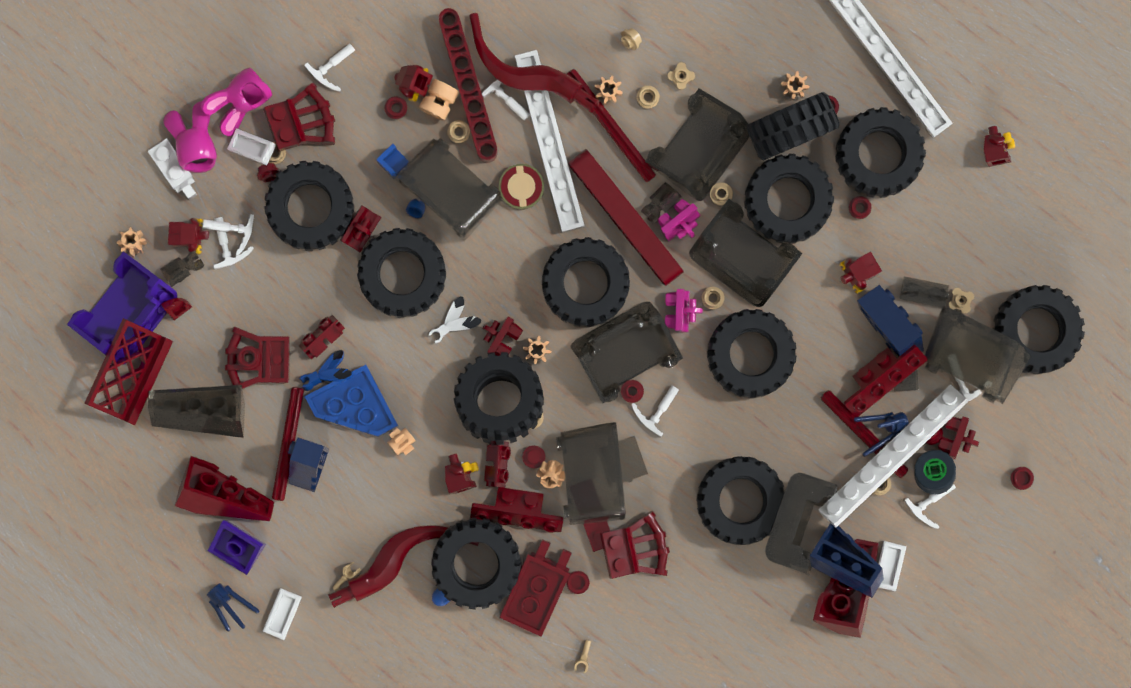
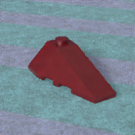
M193 456L190 457L175 502L176 507L196 514L260 521L271 520L274 501L251 487L245 488L237 483V478L232 475L228 477L218 471L219 467L215 464Z
M856 539L855 543L876 561L879 543ZM831 577L830 583L818 598L813 621L838 634L861 638L869 596Z

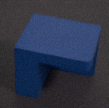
M394 144L376 159L378 164L393 179L410 164Z

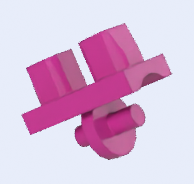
M681 199L674 206L678 213L675 218L672 219L667 213H664L657 219L662 233L668 242L676 236L679 239L683 238L686 234L691 239L695 236L692 230L698 226L695 220L700 217V214L693 203L690 205L684 199Z
M677 289V292L666 293V306H676V315L665 316V327L679 332H689V322H696V314H702L703 309L696 308V299H690V291Z

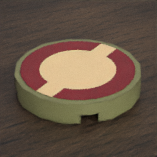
M528 164L510 166L503 172L499 180L501 198L514 209L525 210L532 208L543 196L544 182L542 175L536 168Z

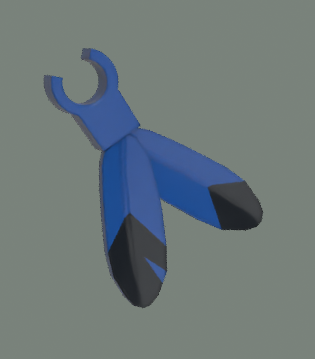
M343 350L334 352L322 365L318 373L315 371L308 375H302L299 378L302 383L309 380L308 384L302 386L305 391L313 389L314 386L322 382L321 380L345 381L352 377L353 373L350 370L337 368L343 360Z

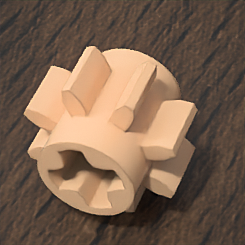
M798 71L792 77L787 73L786 79L788 82L783 81L780 84L786 89L783 96L791 95L792 101L797 95L804 98L802 90H808L810 87L804 83L807 76L800 77ZM793 81L797 82V86H801L798 87L797 91H794L793 86H791Z
M613 76L610 77V80H605L601 77L602 84L595 85V89L600 90L596 98L604 99V105L610 100L615 104L617 102L616 95L622 96L623 93L618 90L621 82L615 83ZM605 86L614 88L611 95L608 92L604 93Z
M130 227L129 231L125 233L120 232L122 237L121 240L117 241L119 247H123L121 252L130 253L132 258L139 252L144 253L142 247L147 244V241L142 238L143 233L141 230L136 233Z
M540 336L534 342L529 338L530 346L523 347V350L529 351L525 359L533 358L534 365L540 359L546 362L545 354H551L552 352L546 350L549 341L540 342ZM534 345H536L537 347L542 346V347H543V349L541 350L542 355H541V356H539L538 354L532 355V352H533V347H532V346H534Z
M396 428L389 434L391 439L387 443L397 455L402 452L407 455L414 449L412 444L416 440L406 428L401 431Z
M550 460L547 463L545 461L542 462L536 476L541 477L540 484L544 487L555 488L556 486L561 487L567 472L562 471L563 464L556 460Z

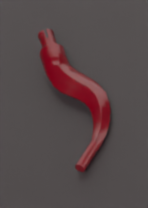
M478 13L469 15L474 43L479 57L488 71L497 80L514 89L551 91L570 104L574 101L590 113L595 110L593 107L596 108L598 106L599 100L583 91V84L562 71L544 65L513 67L500 61L484 42Z
M418 526L394 535L382 547L368 571L349 580V586L328 594L330 600L341 596V598L331 602L333 607L335 608L354 598L358 602L382 590L396 578L410 549L421 542L440 538L449 527ZM471 542L469 544L478 546L479 542Z

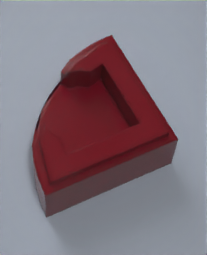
M173 298L161 304L173 320H176L192 308L189 301L183 298Z

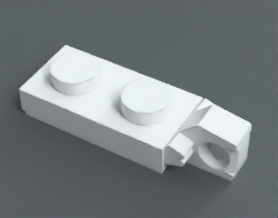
M167 138L148 151L177 193L183 190L189 200L197 196L191 186L195 182L190 171L182 169L179 165L176 151Z

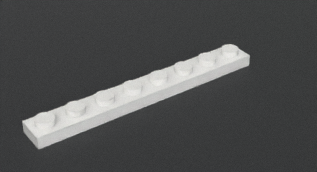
M829 0L930 135L934 138L952 125L951 120L860 0Z
M537 50L515 56L517 67L541 65ZM524 90L562 233L584 227V222L548 91Z
M949 385L819 509L820 514L834 527L841 524L967 404V398L952 385Z

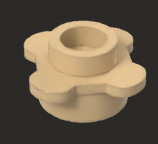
M680 62L674 71L668 73V79L673 81L679 90H683L689 81L695 79V73L689 71L685 63Z
M960 288L953 289V296L948 303L951 310H960L964 314L970 312V303L974 299V294L961 291Z

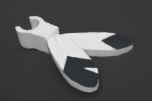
M460 296L454 300L446 316L445 323L439 328L430 331L429 336L434 332L440 335V338L435 340V344L440 343L449 331L469 330L481 323V319L474 316L459 318L465 305L464 297Z

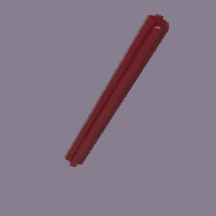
M575 69L567 73V75L583 84V91L597 99L596 95ZM599 101L596 108L593 107L595 110L592 113L644 181H651L655 178L656 173Z

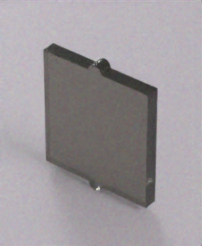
M635 436L621 441L615 440L613 444L599 448L612 486L627 481L631 483L632 479L648 474Z

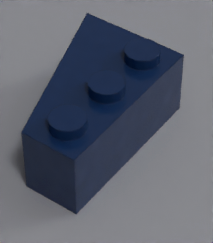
M879 284L857 300L861 312L875 331H878L885 339L886 346L889 349L892 348L898 357L913 345H916L921 352L924 351L921 336L923 334L922 330L916 323L912 324L907 319L909 317L908 313L902 306L898 307L894 303L895 298L888 289L884 290Z
M297 437L296 442L292 441L288 454L291 455L289 484L315 492L329 448Z
M830 523L810 554L811 567L873 598L884 580L883 568L863 548L861 549L853 538L839 525L834 527Z

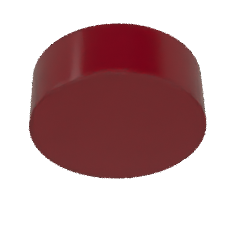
M574 571L569 575L566 584L572 593L582 594L589 588L590 581L584 572Z

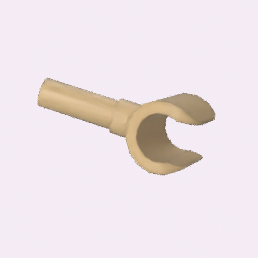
M354 562L346 565L343 568V575L332 587L333 590L337 591L345 581L358 575L361 569L359 568L352 572L351 565Z
M589 640L585 641L581 657L575 662V671L579 663L585 664L584 673L588 670L587 655L591 644Z

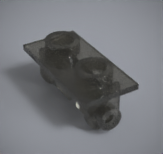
M904 276L899 299L945 308L946 300L949 297V285Z

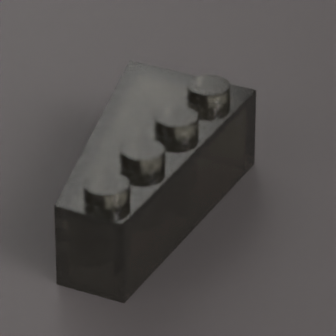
M242 385L149 390L148 411L153 427L244 438L245 401Z

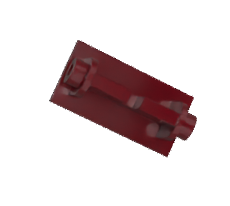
M333 315L325 317L319 322L318 328L313 333L310 332L302 338V343L299 347L304 353L306 352L311 360L314 357L317 358L328 348L323 340L326 338L332 344L343 334L342 331L345 327Z
M491 441L487 445L486 461H494L493 466L485 465L484 482H486L488 487H506L509 478L507 464L511 455L509 442L504 441V445H497L496 441Z

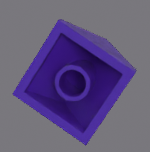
M223 520L208 551L247 575L266 544L228 520Z

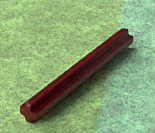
M291 388L272 499L284 501L291 458L288 451L291 442L295 441L304 394L302 388Z
M830 390L821 396V400L869 448L880 442L861 421H854L855 416ZM885 445L875 450L874 453L877 455ZM902 464L894 473L899 478H902L908 472V468Z

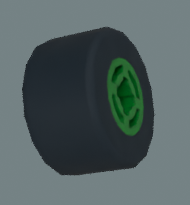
M930 450L923 453L917 459L914 478L917 485L924 492L941 494L947 492L953 486L956 479V466L953 459L947 453L940 450Z

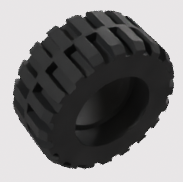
M821 92L748 124L747 132L758 157L764 161L838 129L840 122L828 94Z
M880 107L877 110L871 108L867 109L864 113L856 115L842 130L836 144L837 154L835 159L839 165L838 171L840 175L845 177V182L848 186L851 184L855 188L854 191L866 193V196L872 198L874 196L885 198L889 195L900 193L918 177L924 165L923 160L926 157V150L923 147L925 140L919 134L920 128L917 124L914 126L910 122L912 119L906 115L904 117L900 114L901 111L896 109L890 111L887 107ZM874 132H884L891 135L898 142L902 156L899 165L893 171L878 174L870 171L863 165L859 157V147L867 135Z
M791 153L786 156L781 154L773 159L766 160L755 170L745 190L744 205L745 209H747L749 221H752L757 232L760 231L764 234L763 237L774 239L777 243L789 242V244H794L798 241L809 239L824 226L832 212V204L834 203V196H832L833 186L827 179L829 177L828 174L819 168L820 165L817 162L813 163L808 160V157L803 155L798 157L796 154ZM783 178L799 180L807 187L810 193V206L807 212L795 220H784L777 217L768 205L767 196L770 187L776 181Z
M299 161V164L293 165L292 163L288 165L287 169L283 172L280 170L276 174V179L274 181L271 180L268 185L269 190L265 194L264 199L266 201L264 209L267 221L274 233L284 243L298 250L305 249V251H313V249L322 250L326 246L334 245L338 242L337 239L343 236L351 223L354 212L353 196L342 175L331 166L323 165L318 161H313L312 163ZM304 185L321 187L330 197V214L323 223L315 227L298 225L291 219L288 212V201L291 194Z
M393 228L392 231L381 232L380 236L372 238L369 241L370 244L366 248L364 247L361 259L358 261L357 277L362 293L375 309L388 316H397V318L417 316L418 313L427 311L433 303L437 302L439 295L445 287V263L436 244L427 238L425 234L415 232L409 228H406V230ZM396 252L411 253L423 265L424 276L421 284L416 290L408 294L392 293L381 281L380 270L383 262L388 256Z
M585 237V239L576 238L568 243H563L556 251H553L544 267L542 291L547 305L562 321L571 323L573 326L594 327V325H601L607 322L623 307L628 296L630 287L628 266L626 267L624 258L618 254L612 245L609 246L600 239L593 240L591 237ZM590 261L598 264L604 270L608 284L605 294L598 301L590 304H581L571 299L566 293L564 277L568 269L575 263Z
M1033 285L1013 293L1000 305L999 311L993 320L995 326L992 328V335H995V347H998L1001 352L999 355L1002 359H1006L1009 362L1008 365L1020 369V372L1042 374L1058 370L1075 358L1074 355L1082 346L1080 342L1084 339L1085 332L1082 331V326L1085 323L1084 318H1080L1079 312L1081 310L1079 306L1075 307L1072 303L1073 299L1069 295L1065 296L1062 294V290L1058 288L1052 289L1048 285ZM1030 309H1044L1051 313L1057 321L1059 328L1058 340L1048 350H1030L1019 338L1017 328L1019 319Z
M744 309L724 319L716 327L708 343V366L716 382L720 383L727 392L730 391L735 396L748 398L763 397L780 388L791 376L797 358L795 353L797 349L796 342L793 341L791 330H788L785 326L786 323L782 319L776 318L774 314L763 312L761 309ZM756 332L765 336L771 343L773 360L769 368L763 373L746 375L734 367L730 358V348L733 341L741 334Z
M495 352L488 353L487 358L483 359L482 356L475 358L476 363L473 365L468 363L464 367L466 372L459 374L457 378L458 384L454 387V404L464 428L470 431L473 437L476 439L481 437L483 442L488 444L491 441H496L497 445H504L505 440H510V443L517 442L516 437L520 435L523 438L529 434L528 430L530 428L534 429L537 426V418H541L543 413L544 396L536 371L532 370V366L527 361L523 363L521 357L517 355L509 357L507 352H501L500 356H495ZM496 381L513 383L521 393V399L517 407L510 413L502 416L485 414L480 410L477 401L483 388Z
M737 456L719 462L705 474L698 487L697 510L703 525L713 536L726 543L747 545L763 540L770 536L776 527L780 525L782 516L785 514V500L787 498L782 480L779 479L776 471L771 469L767 463L753 457ZM735 479L752 481L759 487L763 496V506L760 513L753 520L745 523L730 520L724 515L720 507L719 500L722 489L726 484Z
M470 518L466 521H458L454 526L446 529L444 534L440 536L433 551L431 561L432 576L437 583L438 590L445 594L444 597L446 599L456 602L455 605L462 607L463 605L469 607V609L476 610V607L485 609L494 603L496 605L512 592L520 573L521 559L517 543L513 540L510 532L502 528V525L490 522L489 519L485 518L483 520ZM481 542L487 544L496 553L498 559L497 572L491 580L484 584H469L463 581L456 573L454 567L456 553L462 546L468 543Z

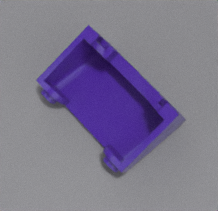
M124 251L114 261L113 272L118 277L91 312L85 309L75 312L67 323L70 328L105 355L123 318L153 332L167 314L161 304L167 300L177 298V292ZM130 326L125 331V340L135 337ZM149 336L144 337V338L141 339L142 345L144 344V342L147 340V338H148ZM136 342L127 346L130 355L138 351ZM122 348L115 353L116 362L125 358Z

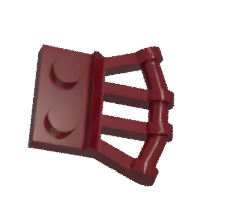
M314 82L293 99H286V101L264 107L263 110L278 152L303 144L335 145V137H333L335 118L330 113L329 101L325 100L318 92ZM309 95L317 103L298 110L295 107ZM321 112L322 119L301 124L299 117ZM325 126L323 137L307 136L304 133Z
M233 326L231 331L233 335L228 347L225 348V355H227L225 371H227L232 384V393L258 383H289L290 337L257 336ZM242 336L259 343V348L256 349L259 351L261 359L259 365L253 369H245L236 364V355L241 349L237 347ZM237 371H258V377L241 383Z
M653 511L648 512L628 527L600 533L610 579L639 572L667 576L666 564L670 550L669 547H666V531H663ZM645 523H648L654 532L634 538L632 532ZM656 539L657 549L636 554L634 544ZM658 555L657 569L639 566L638 560Z

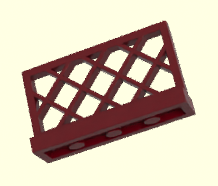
M123 318L84 404L136 425L173 341ZM130 326L135 337L125 340V331ZM152 336L149 346L143 348L141 339ZM136 342L139 351L130 355L127 346ZM122 348L125 358L116 362L115 353ZM140 356L141 364L139 368L134 370L131 360ZM127 363L129 373L120 376L118 367ZM113 369L115 379L106 383L105 375ZM131 377V386L128 390L124 391L122 381ZM117 384L119 394L110 398L108 388ZM103 391L106 400L99 404L94 403L97 393ZM121 399L122 405L117 413L114 411L112 403Z

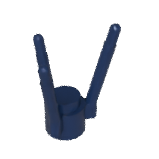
M893 412L854 418L855 422L885 419L877 427H885L888 432H892V434L863 452L862 455L864 457L891 441L909 424L905 413L893 414Z
M219 583L208 592L209 603L215 609L226 631L231 629L220 610L221 607H224L235 622L244 629L245 625L228 605V602L231 600L229 595L255 613H259V609L235 593L229 585L224 587Z

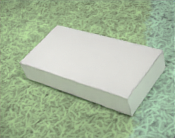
M236 128L227 149L267 166L276 144Z
M883 541L878 564L883 568L884 580L879 588L896 591L907 546Z
M280 588L263 632L285 640L302 596Z

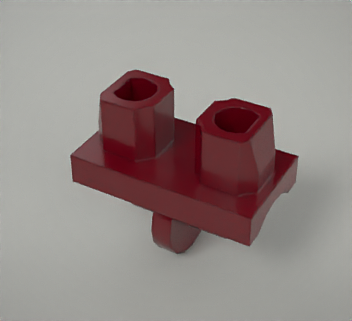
M361 205L340 241L360 253L382 217Z
M508 316L499 332L496 331L500 325L498 321L494 320L491 327L484 324L482 329L487 334L483 340L489 343L493 336L496 337L487 354L495 352L496 356H500L501 352L510 354L512 348L502 343L505 336L507 335L517 341L523 332L514 323V319Z
M964 416L962 419L952 417L946 424L945 429L954 431L957 434L955 440L942 437L938 449L949 454L952 459L956 460L962 442L965 443L962 450L965 453H969L971 446L978 447L979 445L978 441L973 440L976 431L969 430L967 437H964L969 418Z

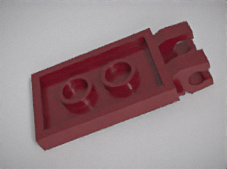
M543 539L537 552H531V554L527 555L517 583L513 587L499 617L541 637L570 575L569 568L566 565L572 552L563 549L557 563L545 558L551 543Z

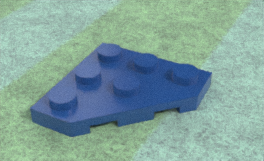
M367 365L352 371V377L345 381H333L304 396L314 416L319 419L377 437L398 427Z

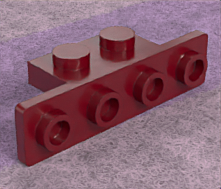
M913 345L898 358L887 347L852 376L860 386V389L845 400L844 405L855 417H859L928 359L916 345Z
M498 487L495 506L472 503L470 518L480 520L485 518L489 519L490 522H496L505 526L515 525L525 529H541L550 533L562 532L564 519L562 516L541 513L544 494Z

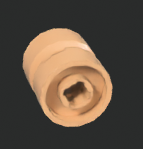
M433 79L428 88L429 95L422 99L419 109L436 119L445 121L450 112L449 105L454 104L459 91L442 81ZM435 98H436L437 100L441 101L442 104L439 105V104L435 103V102H434Z

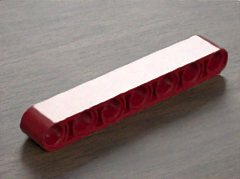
M446 8L439 14V24L477 155L482 162L491 163L498 155L491 124L459 15L454 9ZM449 15L456 19L452 25H445L443 23V19ZM454 37L462 40L461 45L458 47H452L449 42ZM459 59L468 61V66L464 69L457 68L455 64ZM465 81H472L475 86L472 90L466 91L462 88V84ZM473 102L481 105V109L477 113H472L468 110V106ZM479 124L487 127V132L483 135H479L474 131L475 127ZM485 146H491L494 150L493 154L489 157L481 154V149Z
M584 149L568 162L575 175L664 286L669 285L684 273L677 261L587 149Z

